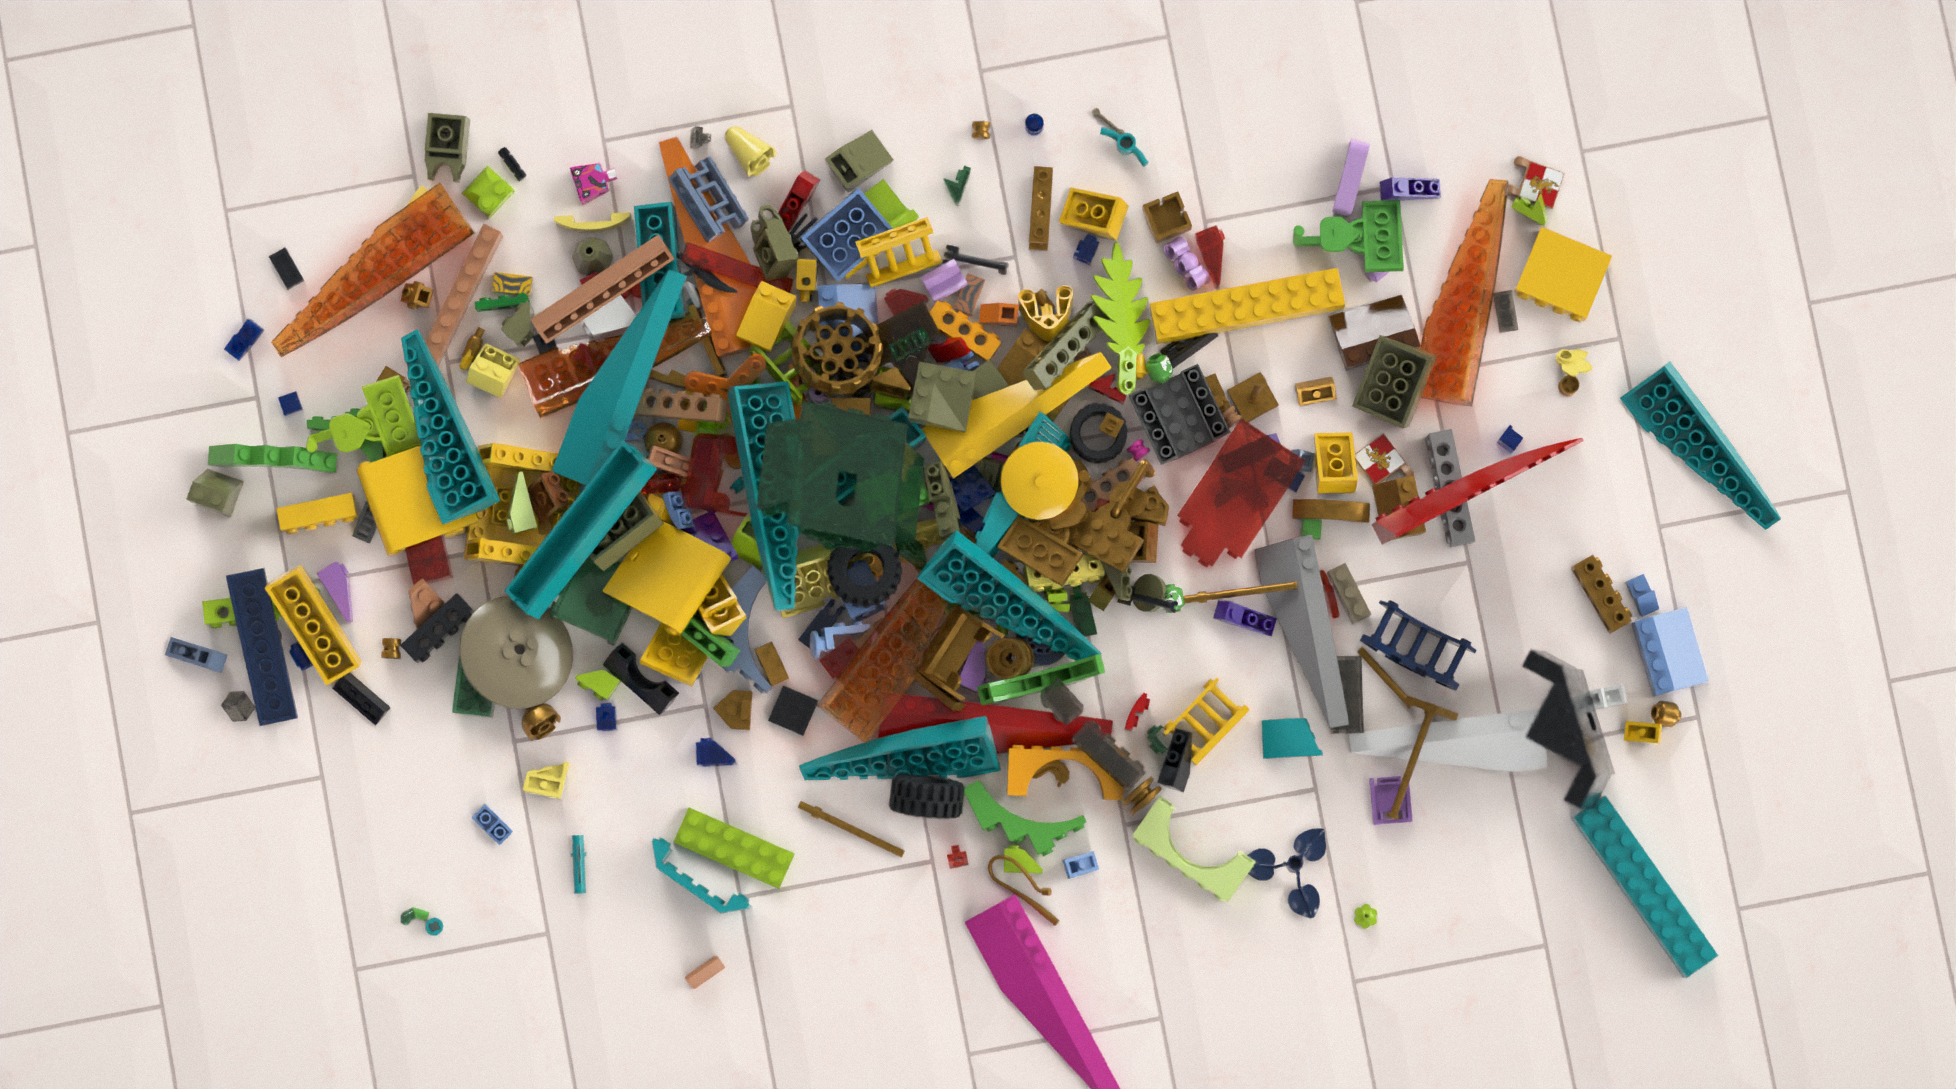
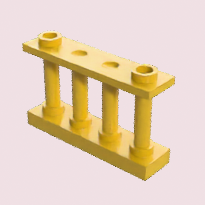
M928 217L855 242L861 258L867 257L871 273L865 275L871 288L943 263L938 250L932 251L928 235L934 232ZM921 238L925 254L914 257L910 241ZM903 244L907 260L896 264L892 247ZM885 251L889 266L878 270L874 254Z
M1210 678L1203 686L1205 690L1174 722L1170 720L1163 727L1165 730L1164 736L1169 732L1173 735L1175 726L1184 719L1205 739L1206 745L1202 749L1200 747L1197 748L1192 743L1191 756L1193 758L1191 762L1195 766L1250 710L1245 704L1242 708L1239 705L1236 706L1215 685L1219 681L1218 678L1214 681ZM1209 691L1231 711L1233 717L1229 721L1223 720L1202 700ZM1195 705L1200 707L1218 725L1220 730L1216 735L1210 734L1189 714Z

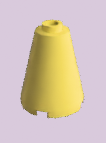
M738 126L730 127L725 133V141L749 177L752 174L758 176L764 172L771 164L769 162L771 157L774 159L776 156V150L771 145Z

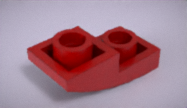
M961 337L947 338L944 343L930 344L927 348L937 363L955 360L971 352Z
M1143 693L1132 707L1124 730L1132 731L1133 727L1137 728L1139 716H1135L1136 712L1143 714L1144 710L1149 708L1150 699L1147 698V693Z

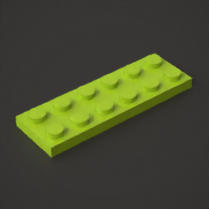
M690 807L673 842L780 889L795 853Z

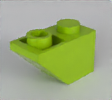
M605 670L580 674L575 677L578 680V686L584 690L590 688L594 691L593 695L601 701L604 698L609 701L621 683L619 679Z

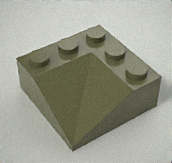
M919 362L908 416L909 422L966 432L976 384V372Z

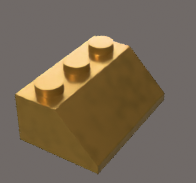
M1414 476L1372 485L1378 516L1384 513L1388 516L1393 513L1391 509L1401 504L1403 507L1410 505L1409 500L1419 496ZM1423 523L1392 540L1421 535L1426 532L1425 524Z

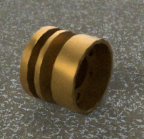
M1003 638L996 640L990 645L986 655V662L992 674L998 678L1009 679L1028 674L1034 665L1035 657L1033 649L1026 641L1018 638ZM1011 656H1015L1016 660H1011Z

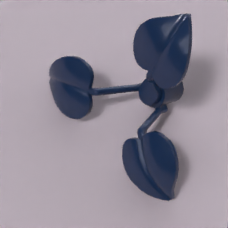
M1322 828L1310 829L1299 834L1294 841L1293 848L1301 855H1293L1287 862L1274 865L1276 860L1274 854L1264 848L1256 849L1247 855L1256 861L1248 873L1256 880L1267 881L1273 877L1274 869L1286 866L1289 872L1296 873L1298 889L1290 892L1288 904L1293 912L1310 919L1314 918L1318 912L1320 896L1317 889L1311 884L1301 887L1299 871L1303 866V857L1313 862L1320 860L1324 856L1326 840L1325 830Z

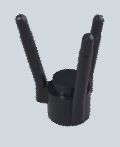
M807 213L800 218L789 232L792 244L798 253L806 248L804 244L799 246L802 242L798 238L818 220L815 217L795 235L796 230L808 216Z

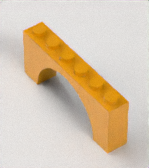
M1013 745L1012 749H1008L1006 796H1027L1030 780L1039 768L1051 761L1066 759L1079 762L1093 772L1101 786L1102 800H1123L1125 753H1120V749H1109V752H1101L1099 748H1090L1089 752L1082 751V748L1071 747L1070 751H1062L1063 747H1051V750H1043V746H1032V749H1024L1023 745Z

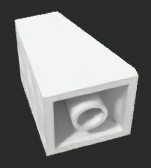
M620 295L583 319L584 325L582 328L590 338L594 336L596 340L623 335L636 317V314Z

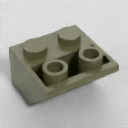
M528 301L520 303L515 309L516 313L511 318L507 317L501 324L503 326L501 328L503 333L521 350L535 336L534 324L531 321V318L534 317V309Z

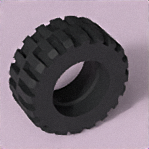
M860 531L854 532L855 535L845 536V540L839 541L836 544V548L831 551L830 560H828L827 564L829 581L836 595L840 596L845 603L849 602L857 608L858 606L869 608L871 605L876 607L882 601H888L890 596L897 591V586L900 585L902 574L900 557L892 543L888 539L885 540L882 535L878 533L874 535L869 531H866L865 534H861ZM870 553L876 555L882 562V576L878 582L871 586H857L847 576L848 562L858 554Z
M896 775L891 780L889 807L894 812L909 816L936 819L958 818L963 810L965 787L962 782L942 777Z

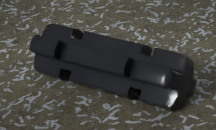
M506 147L501 148L498 151L500 157L504 159L503 161L511 172L515 173L514 176L517 180H523L526 177V173L523 169H520V165L510 155L509 150Z

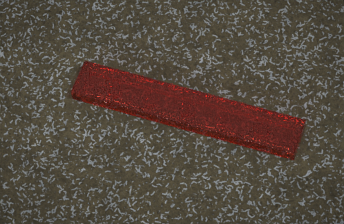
M689 242L685 245L681 259L682 262L756 288L763 281L790 293L794 279L789 277L766 281L760 267Z

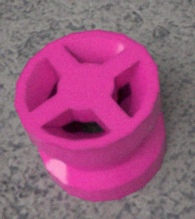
M1142 438L1126 449L1128 453L1133 455L1136 462L1151 451L1148 447L1144 446Z

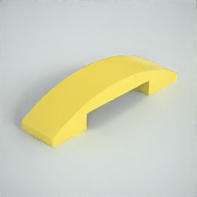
M630 212L611 213V221L575 223L573 215L554 216V221L557 225L583 233L609 231L632 220Z

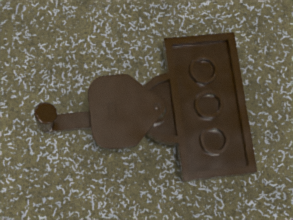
M925 301L877 325L879 327L880 341L883 345L879 367L891 362L894 367L903 371L902 376L911 387L908 394L911 397L913 396L919 362L933 364L925 361L927 354L925 343L941 335ZM864 332L856 336L861 338L864 343L869 342ZM864 350V353H865V355H866V357H867L869 363H871V361H872V354L869 355V354L866 352V350Z

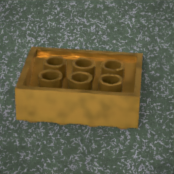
M1027 328L1024 329L997 368L1009 386L1026 380L1022 371L1048 343ZM1071 397L1045 416L1054 422Z

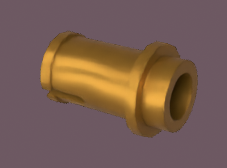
M1040 289L1035 293V299L1040 306H1045L1048 303L1049 306L1052 305L1053 309L1056 307L1046 295L1047 291Z

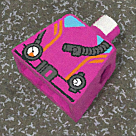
M600 163L570 167L582 205L608 193L607 182L617 179L614 168L603 172Z

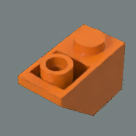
M981 304L979 324L1017 327L1019 304Z

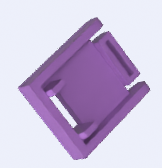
M1401 776L1377 778V786L1374 785V778H1369L1373 825L1413 822L1409 784L1399 809L1401 811V819L1383 820V812H1390L1401 784Z

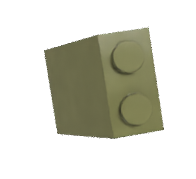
M206 469L192 482L186 500L194 505L231 517L244 481Z

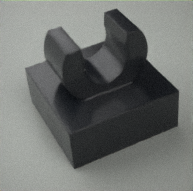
M540 334L533 336L540 355L558 348L555 339L546 344Z

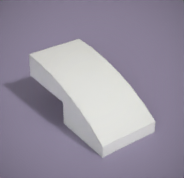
M1624 684L1590 691L1595 710L1628 703Z

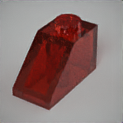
M901 288L897 291L896 289L890 290L886 293V297H884V301L893 316L922 301H925V303L929 302L927 295Z

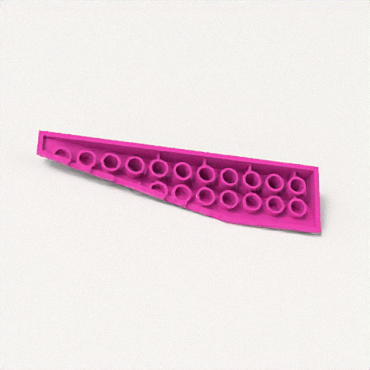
M1016 894L965 921L1001 991L1090 1089H1120Z

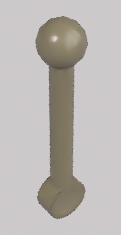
M1098 108L1093 109L1092 113L1094 116L1100 117L1120 135L1124 133V130L1117 128L1105 118Z

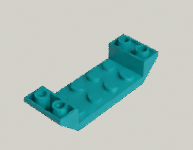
M661 837L659 840L656 838L652 840L656 868L720 913L750 909L752 906L748 903L750 899L741 893L738 895L733 894L727 904L723 905L726 901L719 896L714 895L712 897L708 894L709 889L701 884L697 886L693 884L692 881L694 879L684 872L682 874L676 872L678 868L668 861L664 863L673 851L669 848L671 844Z

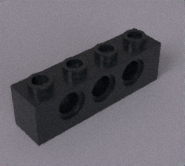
M456 593L400 646L416 663L420 661L423 663L431 656L429 653L434 648L436 650L445 643L444 639L448 635L450 637L459 630L458 626L468 621L474 610ZM455 611L458 617L455 621L451 622L448 619V615ZM441 624L444 628L443 632L436 635L434 628ZM428 638L429 645L422 648L420 646L421 639Z

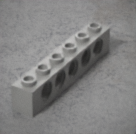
M1452 429L1429 433L1425 443L1427 450L1431 451L1432 457L1429 458L1430 467L1435 470L1436 476H1433L1434 486L1441 489L1446 484H1451L1462 478ZM1438 447L1446 449L1447 453L1445 456H1440L1437 453ZM1441 466H1448L1450 468V474H1443L1441 472ZM1467 501L1458 506L1457 512L1449 510L1441 514L1442 523L1447 527V532H1445L1447 544L1450 543L1451 547H1457L1475 542ZM1453 522H1460L1462 524V530H1454L1452 526Z

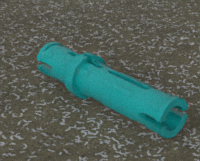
M572 835L573 853H571V857H573L574 894L586 893L584 835ZM577 846H579V859H580V862H579V863H578V848H577ZM578 866H580V883H579Z

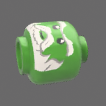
M1161 353L1154 354L1148 358L1145 366L1150 379L1159 383L1168 381L1173 373L1169 358Z
M1167 584V593L1164 596L1166 598L1165 601L1173 600L1178 602L1177 606L1174 605V609H1176V612H1179L1185 605L1183 590L1175 587V584Z

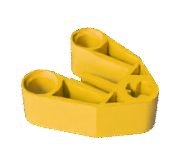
M1060 286L1056 290L1057 314L1053 315L1052 305L1049 306L1046 303L1045 306H1041L1042 316H1038L1035 293L1029 289L1020 291L1018 294L1019 311L1029 329L1043 340L1051 341L1070 320L1074 306L1072 288Z

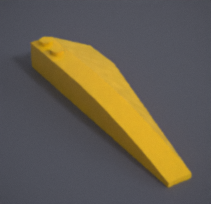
M1099 352L1066 366L1063 369V374L1052 381L1053 384L1046 390L1034 391L1028 381L1024 380L972 400L966 432L928 425L921 430L925 433L926 438L947 470L955 478L1032 425L1039 411L1044 415L1048 414L1112 367L1103 354Z

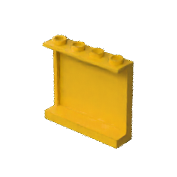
M1541 227L1514 293L1520 299L1535 301L1534 304L1545 308V306L1553 308L1552 311L1557 314L1563 315L1565 313L1570 315V319L1574 321H1585L1612 255Z

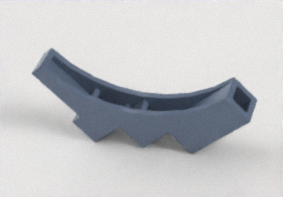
M752 566L731 588L737 597V602L746 615V619L731 636L722 635L728 641H733V645L741 650L731 666L722 668L727 673L730 670L735 673L740 668L741 671L739 673L746 680L751 678L755 682L753 686L761 693L765 691L768 694L772 686L764 679L755 665L748 638L749 617L752 606L759 591L767 581L765 576L755 566Z

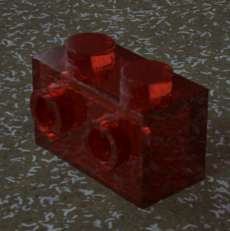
M849 637L819 661L833 680L836 678L840 680L848 674L846 670L850 667L856 668L863 662L862 658H864V655Z

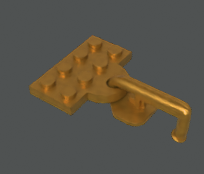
M1143 459L1128 483L1120 482L1115 486L1109 496L1110 503L1101 506L1096 512L1086 508V514L1080 523L1068 527L1070 530L1069 543L1122 573L1126 571L1144 542L1142 538L1129 532V529L1131 527V518L1141 515L1149 502L1148 495L1136 488L1144 475L1148 478L1155 476V470L1148 460Z
M1087 471L1079 473V479L1082 483L1068 508L1052 518L1039 519L1035 524L1018 515L997 546L1002 552L1062 587L1083 557L1082 552L1068 545L1070 541V530L1068 527L1078 525L1086 514V506L1082 499L1092 486V480Z

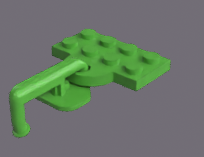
M1400 200L1362 201V218L1356 219L1351 223H1348L1342 217H1326L1320 222V236H1302L1305 232L1304 228L1299 225L1294 227V246H1321L1327 252H1342L1348 247L1353 253L1364 255L1365 272H1399L1404 270Z

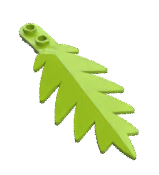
M1114 242L1111 260L1101 258L1102 265L1111 280L1093 275L1097 285L1111 300L1096 295H1091L1090 297L1098 308L1112 320L1109 321L1097 316L1093 317L1101 330L1115 342H1107L1106 345L1119 355L1117 388L1122 394L1128 395L1135 390L1136 355L1140 354L1145 348V344L1138 343L1150 324V319L1136 321L1144 311L1149 299L1145 297L1133 301L1143 279L1136 278L1128 281L1133 261L1131 259L1124 261L1118 242Z

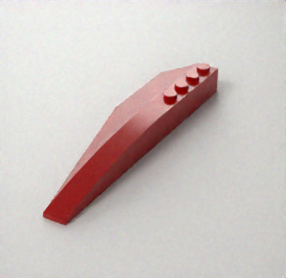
M1583 438L1564 441L1504 459L1477 470L1439 490H1436L1434 487L1425 492V497L1420 499L1417 496L1409 500L1410 505L1403 507L1401 504L1391 509L1393 511L1392 514L1387 516L1384 513L1376 517V522L1371 525L1383 545L1584 440Z
M883 692L882 701L884 704L881 707L878 738L910 730L986 716L992 731L997 754L1008 753V749H1012L1013 745H1023L1024 749H1032V746L1049 748L1111 740L1113 720L990 704L982 706L981 703L962 701L965 704L963 710L956 711L951 710L938 698Z

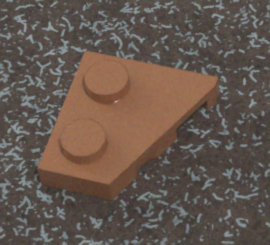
M423 578L408 590L409 599L411 600V611L414 615L413 623L419 628L445 602Z

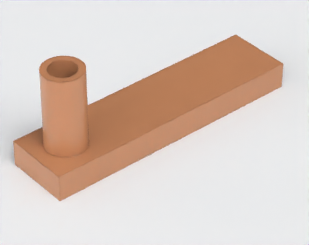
M654 445L651 446L649 456L646 457L658 469L715 489L719 488L724 472L722 469Z

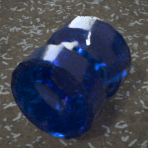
M1036 113L1028 115L1025 120L1026 132L1032 136L1041 134L1044 128L1043 118Z

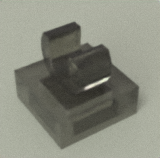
M695 126L691 129L690 148L698 149L702 144L711 142V134L703 133V127Z

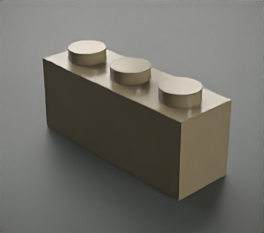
M1346 563L1329 570L1326 574L1352 625L1369 617L1371 612Z

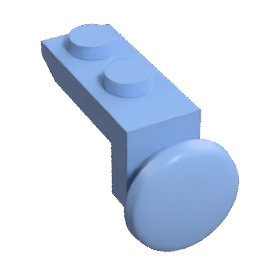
M863 621L852 622L850 626H845V623H835L833 627L821 629V637H819L816 630L812 631L809 640L812 657L819 659L820 652L833 650L834 636L858 635L869 629L870 624H864Z

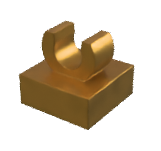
M1107 412L1098 430L1116 439L1124 420Z

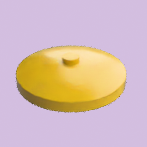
M1032 442L1019 447L1007 458L1001 472V489L1005 500L1017 513L1031 519H1048L1062 513L1072 503L1078 489V473L1073 460L1063 449L1047 442Z

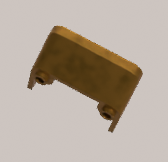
M956 606L949 612L918 661L917 671L964 701L965 697L956 692L961 686V676L957 674L958 670L977 641L984 643L992 637L993 633L1001 638H1004L1005 635L960 606Z

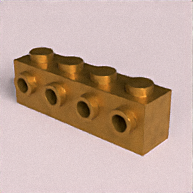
M1591 555L1572 566L1571 569L1607 631L1611 634L1632 622V614L1628 607L1624 608L1621 603L1622 597L1617 590L1614 591L1611 586L1613 582L1610 576L1604 574L1601 569L1603 565L1600 559Z

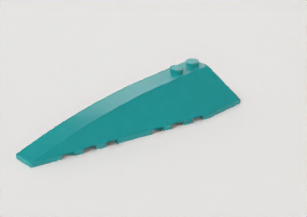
M1670 361L1620 398L1646 432L1649 433L1651 431L1657 437V441L1667 446L1675 456H1679L1685 461L1686 465L1709 484H1713L1721 494H1725L1733 501L1732 503L1742 508L1749 517L1765 530L1782 519L1739 453Z
M957 530L943 542L917 576V579L946 601L962 605L961 608L967 611L977 612L982 618H990L996 621V624L1023 637L1026 635L1038 644L1048 645L1053 651L1063 652L1067 654L1068 658L1075 661L1102 654L1036 592Z

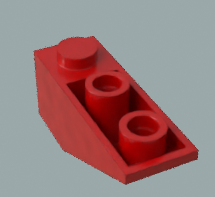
M806 170L797 176L778 212L788 232L792 229L820 182L819 178Z

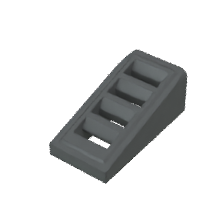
M366 501L352 536L370 544L377 526L375 521L365 517L366 514L373 517L371 511L368 510L369 504ZM362 523H368L372 525V528L362 525ZM362 529L369 532V536L359 532V530Z

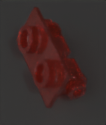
M653 474L641 489V493L679 492L682 480L675 474H661V480H658V475Z

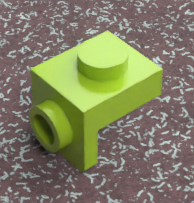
M1064 585L1060 589L1044 588V597L1051 604H1061L1062 601L1067 600V592L1064 590Z

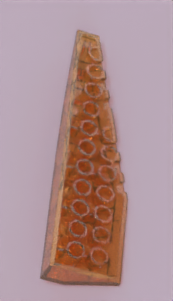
M438 183L374 229L372 236L363 241L360 249L356 253H352L349 261L344 266H340L320 288L321 291L308 301L309 304L302 312L299 311L292 323L287 324L272 340L271 343L281 358L371 306L475 234V231L443 185Z
M962 525L959 529L960 533L975 544L977 540L975 538L976 535L965 525ZM916 578L816 706L863 742L867 743L915 679V675H913L914 670L917 671L923 661V655L931 643L932 635L937 630L948 601Z

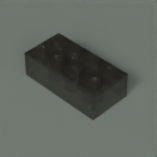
M1094 720L1092 722L1086 721L1070 740L1126 791L1131 790L1146 773L1143 770L1145 766L1138 760L1133 761L1129 757L1130 753L1124 747L1119 748L1115 745L1116 740L1108 733L1104 735L1100 731L1101 726Z

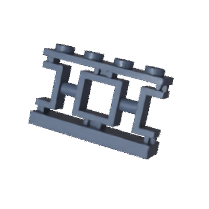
M710 156L700 160L695 165L698 172L690 175L686 167L675 170L668 178L707 243L725 232L722 227L723 224L730 222L735 230L741 228L749 220L746 212L739 204L735 194L731 191L725 178H723ZM706 176L709 183L705 184L701 177ZM695 181L699 188L694 189L691 182ZM708 190L711 191L718 203L711 207L702 194ZM726 208L729 215L725 216L721 209ZM715 213L718 220L714 221L710 214Z

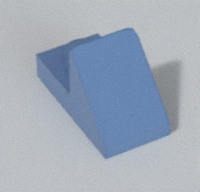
M1644 574L1625 582L1641 617L1659 609L1655 591L1651 590Z
M1094 851L1062 860L1068 879L1099 870Z

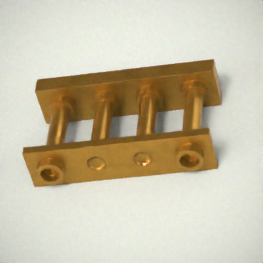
M1034 166L1029 250L1048 251L1053 167Z

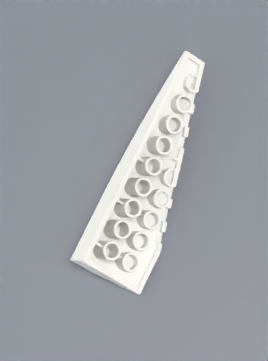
M1539 709L1461 718L1456 721L1431 722L1417 761L1506 772L1547 767L1546 748L1525 738ZM1422 724L1348 734L1350 751L1355 754L1409 760Z

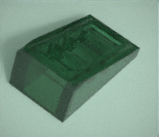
M922 326L887 346L895 361L898 362L930 345L932 342ZM910 337H912L913 341L915 342L917 346L916 348L911 342ZM903 341L906 342L910 351H907ZM897 344L899 345L901 351L903 352V355H900V353H899V351H898V349H897V347H896Z

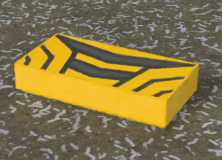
M494 272L492 292L516 295L525 293L527 296H530L533 277Z

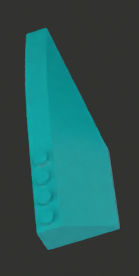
M787 381L734 386L727 395L748 506L774 610L794 609L802 451L789 383Z

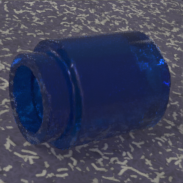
M299 642L290 646L289 653L297 668L300 667L301 671L313 666Z

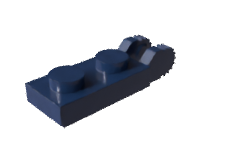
M831 599L824 609L820 610L798 639L809 649L811 632L816 630L819 637H821L820 630L826 627H833V624L837 622L836 620L845 608L840 606L833 617L827 614L835 603L834 599Z

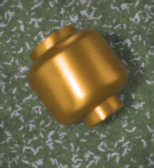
M1659 701L1652 707L1651 718L1655 724L1673 727L1680 721L1681 711L1676 703Z

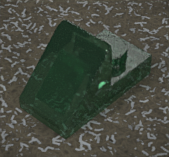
M965 165L963 170L959 169L956 180L958 183L943 178V182L955 206L958 207L971 174V168Z

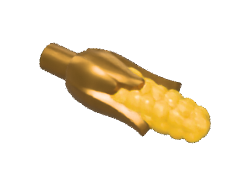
M480 327L477 328L475 335L468 339L465 349L461 354L460 368L462 370L468 369L482 347L483 339L481 338L485 330Z

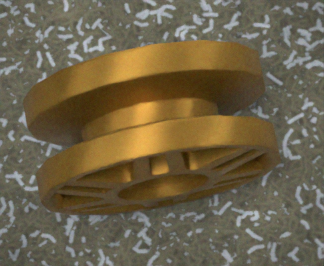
M1152 777L1142 782L1121 802L1123 806L1131 802L1134 804L1129 812L1132 816L1144 808L1163 790L1160 786L1152 790L1150 789V785L1154 781Z

